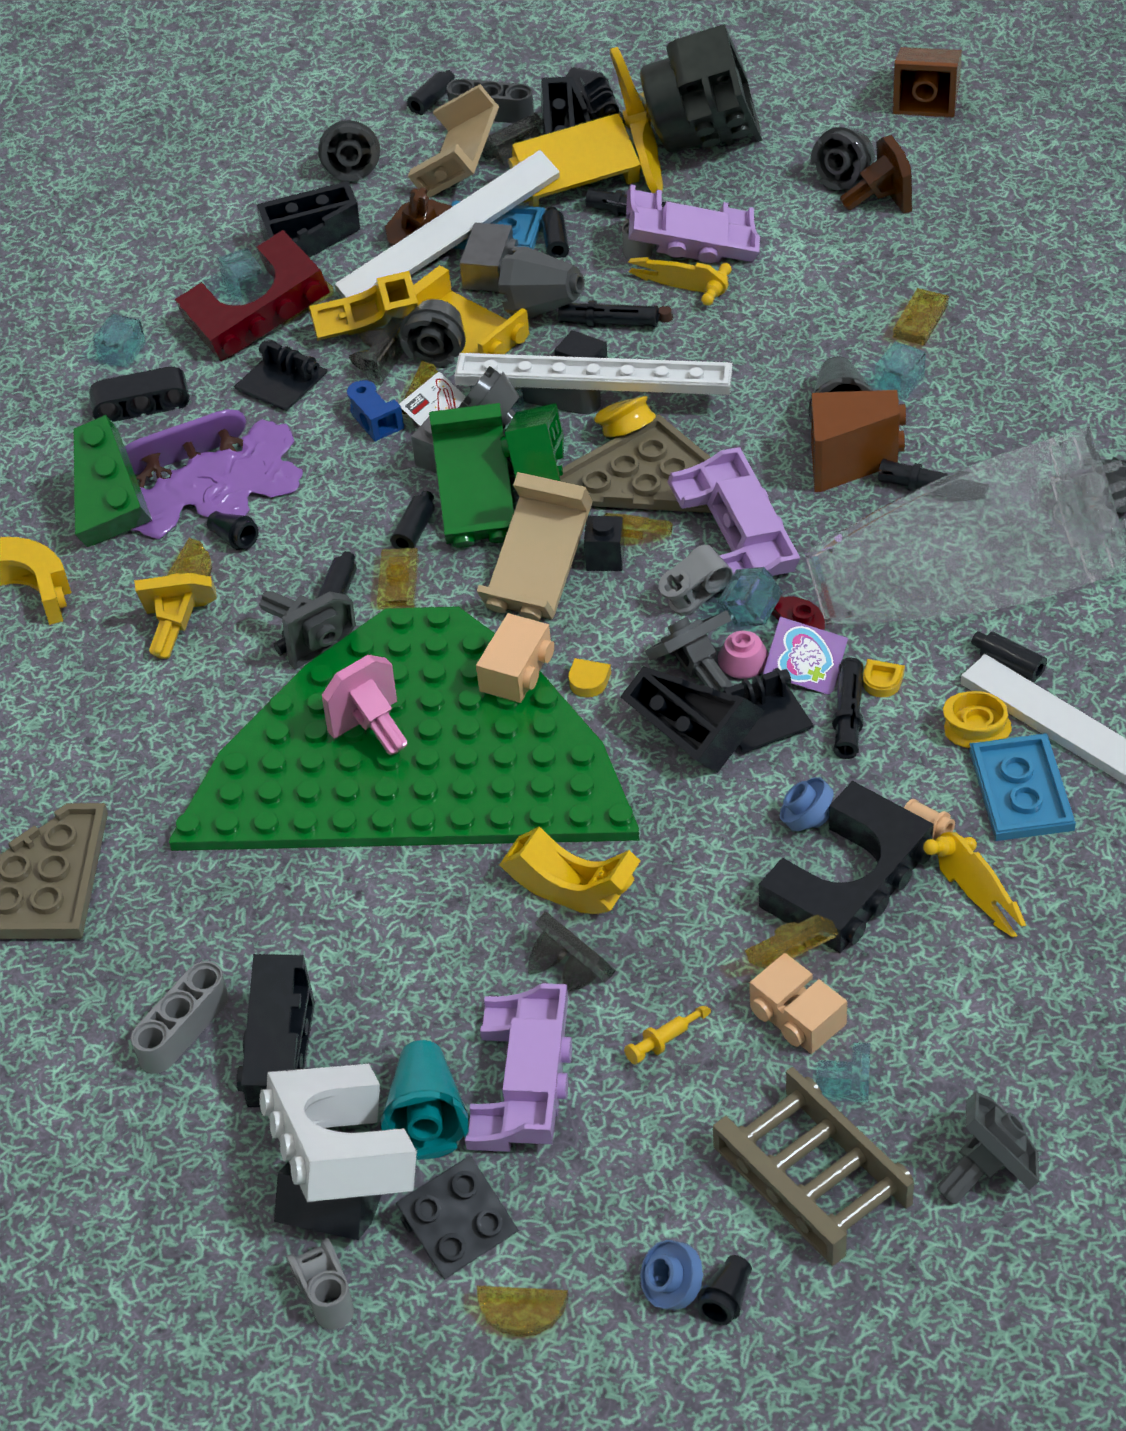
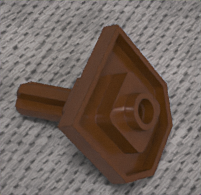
M892 135L882 137L876 142L877 161L860 172L864 180L840 197V201L848 211L875 194L878 199L891 196L903 214L912 212V174L910 163L906 158L905 152Z
M421 187L419 190L413 188L410 192V201L402 204L385 226L390 247L453 206L429 199L427 190L424 187Z

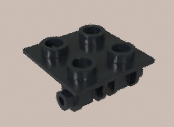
M595 75L586 84L580 77L578 78L582 90L580 93L588 108L587 112L591 121L619 112V106L606 76Z
M273 340L263 341L259 346V352L262 354L263 360L234 386V389L288 411L328 373V370L320 367L319 363L312 356L300 354L299 351L292 350L288 346L282 348L281 345Z
M775 668L772 672L762 675V680L758 675L753 676L752 684L745 679L739 684L728 688H721V692L746 698L765 710L740 743L739 747L743 753L814 728L813 723L787 685L791 683V676L787 669L780 670Z
M471 1155L396 1202V1205L403 1214L400 1217L403 1226L409 1233L412 1231L415 1233L444 1280L519 1231Z

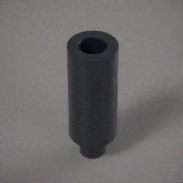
M450 70L436 72L407 99V106L410 111L423 115L447 93V85L455 79L453 72Z
M551 206L545 210L541 218L546 254L555 258H563L569 253L564 215L556 207Z
M422 491L420 495L414 496L411 499L390 538V542L396 550L412 552L416 547L435 510L433 504L434 495L431 492Z
M344 551L341 556L335 557L332 560L316 598L329 591L347 594L357 571V566L354 563L355 555L353 553Z
M977 631L971 640L972 645L980 648V656L988 655L1031 682H1035L1045 670L1047 664L1046 657L993 631L988 635Z

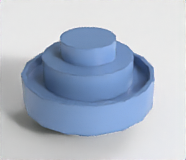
M814 777L795 784L784 797L780 819L792 831L822 826L829 818V805L834 796L833 789L821 777Z
M665 1240L656 1243L648 1251L642 1262L640 1273L641 1287L647 1300L655 1307L669 1310L686 1308L695 1300L701 1289L703 1279L702 1262L695 1249L687 1243Z

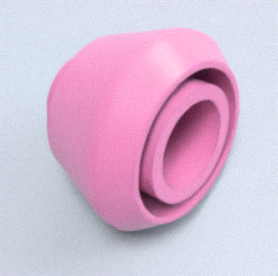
M737 631L730 634L718 653V665L723 672L731 677L749 679L764 671L769 653L758 635L750 631Z

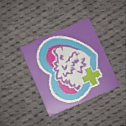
M780 617L763 674L772 672L775 668L780 670L787 669L791 676L792 684L830 695L835 688L839 673V663L841 664L848 638Z

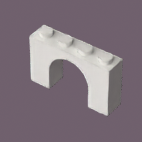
M369 1064L267 1073V1089H263L260 1092L261 1113L263 1116L269 1117L271 1135L273 1138L279 1139L283 1161H289L292 1181L294 1185H300L307 1202L414 1191L417 1151L405 1129L362 1133H344L325 1129L377 1123L380 1083Z

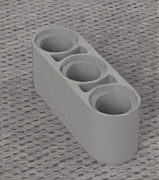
M202 961L190 967L132 1031L131 1042L139 1065L145 1072L155 1074L169 1069L226 1006L229 994L221 968L216 963Z

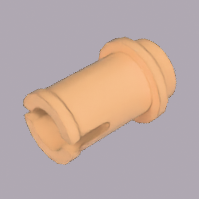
M916 799L909 800L904 806L910 812L933 823V840L944 832L954 831L955 821L951 819V815L948 812L942 811L939 813Z

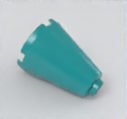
M417 1040L407 1044L401 1051L381 1117V1130L405 1129L417 1151V1160L439 1158L452 1153L458 1148L457 1142L463 1136L466 1138L469 1132V1118L442 1049L432 1041Z

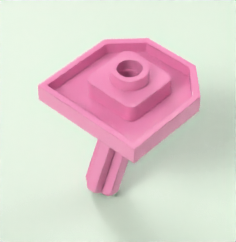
M366 655L337 672L322 694L328 733L335 739L360 724L365 730L368 728L372 729L389 755L396 754L404 749L407 745V740L389 715L392 710L391 705L397 702L392 664L384 657Z

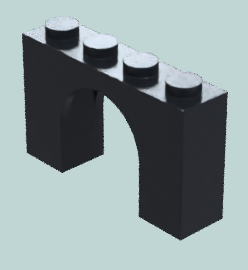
M851 781L829 805V830L867 850L877 861V866L868 875L858 880L831 882L809 873L782 857L759 883V908L838 953H841L849 943L856 944L861 939L866 929V923L872 916H881L889 903L891 894L896 889L903 890L911 879L912 870L919 862L925 864L930 859L931 855L925 853L923 845L925 841L933 839V823L854 781Z

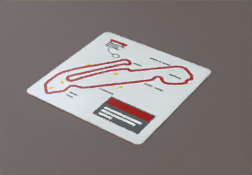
M437 372L399 405L402 410L421 426L429 417V412L458 408L466 396L443 374Z

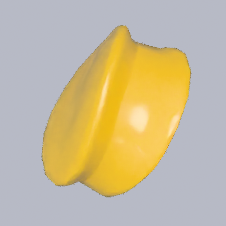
M641 396L620 401L601 409L596 414L594 421L602 426L605 437H617L629 434L648 425L656 418V414L647 405V396Z
M983 691L962 692L951 696L945 701L943 706V714L946 719L944 724L945 736L955 745L970 748V743L1006 739L1012 731L1007 706L1000 698Z

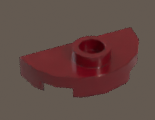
M781 596L767 600L768 611L778 621L780 617L825 630V617L819 607L809 600L795 596Z

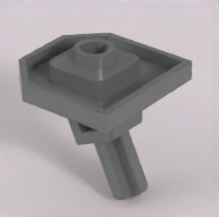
M265 591L259 603L261 610L282 618L288 661L294 670L312 661L349 635L356 626L353 601L345 594L329 591L314 600L300 595L294 601L274 591Z
M727 610L703 621L698 619L690 623L688 617H685L668 626L670 634L660 638L661 642L645 650L650 661L673 652L690 677L697 674L705 686L714 688L717 691H720L722 687H731V682L714 661L716 651L707 633L732 621Z
M975 1092L966 1100L965 1128L973 1136L959 1151L963 1157L937 1186L940 1194L953 1204L959 1203L983 1175L991 1177L1003 1166L1029 1190L1039 1182V1153L1027 1136L1024 1125L1014 1114L1006 1113L992 1098Z

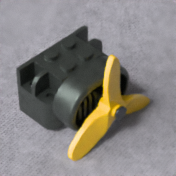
M725 24L671 41L666 46L668 58L646 64L641 68L642 93L637 92L619 48L609 49L626 108L618 113L625 128H631L633 143L638 153L646 183L654 194L657 190H663V181L652 123L664 148L670 153L701 145L703 148L713 147L722 142H726L729 146L734 144L733 139L743 138L752 133L756 142L763 141L747 75Z

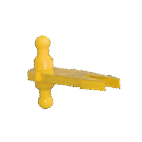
M648 257L630 258L628 263L655 270L649 271L636 268L629 270V273L645 281L649 279L663 285L705 293L701 297V301L705 306H710L714 302V298L726 292L728 288L727 275L732 270L728 263L721 264L719 271H716L710 265L698 262L694 266L673 261L649 260Z
M952 831L942 833L935 840L929 839L925 841L923 845L925 853L928 855H938L940 871L948 881H956L966 895L995 921L994 926L1011 937H1017V934L997 907L996 902L1021 927L1027 926L1017 902H1012L994 870L979 852H973L977 847L976 840L973 837L964 838Z

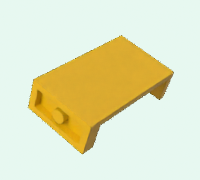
M619 113L512 144V157L508 158L511 169L541 150L560 171V176L557 180L523 201L524 203L528 202L532 207H539V198L619 174H623L627 185L639 182L641 167Z
M440 265L413 285L418 301L417 306L423 301L438 299L450 303L459 311L466 338L465 347L461 353L506 354L517 344L523 343L529 335L527 310L521 308L509 319L499 316L451 290L449 270ZM406 316L398 319V323L401 324Z

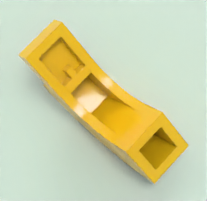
M410 271L379 277L376 279L374 286L361 293L309 306V312L317 341L344 334L362 333L392 323L417 307L418 301Z
M0 537V586L23 584L36 589L40 593L49 625L63 622L61 608L67 607L64 595L70 594L71 589L59 557L50 548L39 542L20 537Z
M537 827L516 839L499 866L524 888L539 897L580 913L600 914L611 911L621 894L632 885L635 879L632 874L641 860L630 850L605 861L585 860L566 851L542 828Z

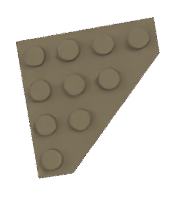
M659 414L648 425L629 434L618 436L564 466L563 475L560 476L561 482L586 487L593 501L591 506L711 513L707 504L681 509L667 482L670 473L691 468L711 457Z
M66 803L54 812L55 818L40 828L34 825L8 843L10 848L0 854V939H82L108 816L105 803Z

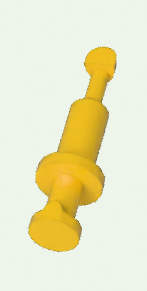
M699 1006L685 1018L677 1016L656 1030L648 1027L643 1031V1041L636 1045L630 1043L624 1047L627 1059L632 1064L637 1065L645 1058V1054L651 1050L656 1055H660L665 1051L666 1043L687 1031L689 1023L699 1017L704 1019L711 1013V1009L706 1006Z

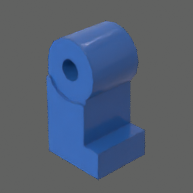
M361 380L352 383L347 388V396L351 401L350 412L374 441L404 429L401 406L395 399L386 403L377 393L374 383Z

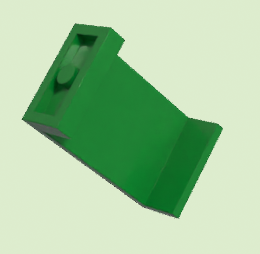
M500 403L429 412L446 544L453 543L454 547L464 548L474 545V540L489 539L490 543L504 542L514 509L507 458L504 456L501 444V437L504 434Z

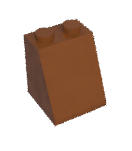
M901 47L894 63L893 114L954 118L961 75L962 50Z
M897 390L811 393V450L814 492H823L882 471L879 470L883 458L898 462V452L905 451L904 430L899 431V426L906 425L905 404H899Z

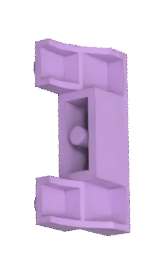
M630 185L627 191L626 219H629V240L656 244V252L668 254L671 257L696 259L703 263L719 262L722 257L754 262L759 254L760 235L755 228L754 208L749 207L748 211L728 208V203L723 202L720 211L666 202L662 209V190H657L654 194L635 190V185Z
M740 447L721 450L698 465L670 473L667 482L681 509L707 504L732 552L719 555L733 571L732 580L724 588L726 593L758 587L761 579L764 577L794 572L800 556L784 529L782 519L773 509L766 490L761 487Z
M541 983L533 989L519 994L497 997L485 996L483 1026L480 1028L481 1040L509 1042L502 1090L504 1102L470 1104L469 1132L465 1138L466 1149L510 1152L511 1143L553 1144L555 1117L558 1116L559 1100H567L568 1073H563V1064L571 1063L572 1037H565L568 1008L567 984Z

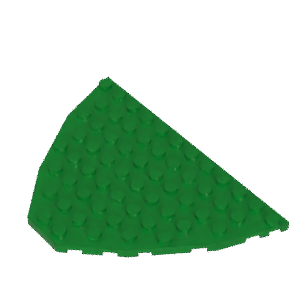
M459 606L385 608L306 664L218 753L186 811L176 820V828L170 837L169 844L171 851L514 843L519 836L537 827L542 828L555 842L639 841V827L603 742L541 671H539L536 686L534 689L528 690L521 703L479 691L476 664L495 635L493 631ZM366 655L384 657L393 666L397 702L391 705L392 710L389 715L407 740L406 747L393 755H389L371 728L365 730L358 724L335 739L327 731L322 701L323 692L337 672Z

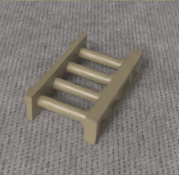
M792 1066L786 1071V1094L788 1096L746 1127L741 1125L737 1127L727 1116H724L713 1125V1146L834 1266L846 1257V1230L891 1195L907 1209L913 1204L914 1180L905 1166L898 1162L894 1163L829 1102L822 1095L819 1086L810 1077L804 1078ZM800 1108L817 1123V1125L776 1156L771 1154L767 1156L756 1145V1141ZM829 1137H832L847 1152V1154L805 1186L802 1184L796 1185L786 1175L788 1168ZM860 1166L878 1182L835 1216L833 1214L827 1215L815 1201Z

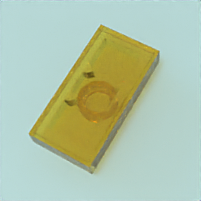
M917 288L893 328V338L925 346L948 306L949 296Z
M418 548L382 549L377 594L378 610L385 608H415L419 561Z
M817 914L799 924L792 922L780 926L774 931V936L746 949L745 952L750 964L766 969L783 953L794 958L835 938L838 932L832 920Z

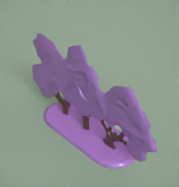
M226 409L139 438L126 445V452L135 475H138L136 478L140 481L139 486L152 521L131 529V531H140L143 535L160 539L176 526L180 518L179 514L185 505H195L197 513L209 517L214 511L246 516L250 510L247 497L251 492L273 498L296 491L300 485L299 479L302 477L303 470L296 467L292 462L282 461L281 459L282 455L295 442L288 425L284 423L277 425L272 421L261 419L252 426L247 435L238 438L245 429L246 418L238 410ZM232 444H240L242 450L236 451ZM220 447V450L217 452H207ZM189 458L188 464L177 470L163 468L164 466ZM151 472H156L157 481L154 487L145 489L146 477L151 478L153 477ZM161 472H167L170 478H162Z

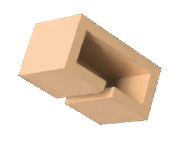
M507 613L476 664L479 691L521 703L528 690H532L536 686L539 671L543 664L549 663L553 656L554 642L550 638L549 624Z
M783 953L750 981V1007L761 1021H770L777 1026L791 1045L795 1047L802 1046L810 1054H813L847 1024V1000L820 979L806 989L804 986L813 979V974L788 954Z

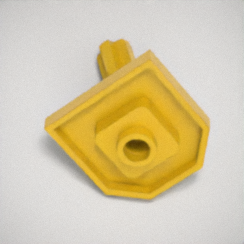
M177 573L163 577L134 580L135 591L146 613H156L159 621L149 648L150 654L160 659H168L172 653L179 631L186 630L193 608L205 606L217 599L216 588L211 576Z

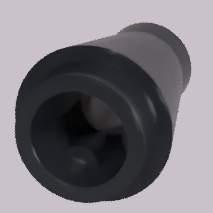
M214 511L207 519V528L236 550L252 547L258 538V526L249 516Z
M737 1255L729 1256L724 1265L698 1292V1311L709 1322L716 1325H727L731 1320L739 1317L748 1277L752 1271V1267L746 1259Z

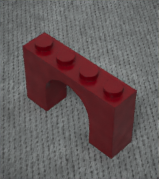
M284 230L256 247L266 270L275 279L271 288L259 299L244 305H227L217 300L202 282L174 299L184 320L220 361L233 356L330 293L321 269Z

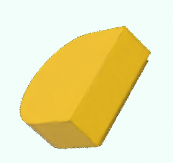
M575 658L568 675L571 691L580 697L588 698L599 695L607 686L611 676V665Z
M867 659L863 672V687L865 691L875 697L894 695L901 687L905 665Z

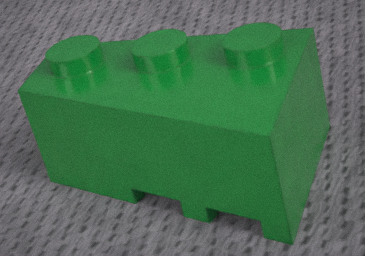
M557 404L516 412L505 430V436L501 437L504 456L506 458L511 457L515 478L517 472L561 481L560 476L563 475L562 465L557 466V460L564 459V434Z
M104 415L74 428L75 536L86 547H90L152 521L120 433L111 420Z

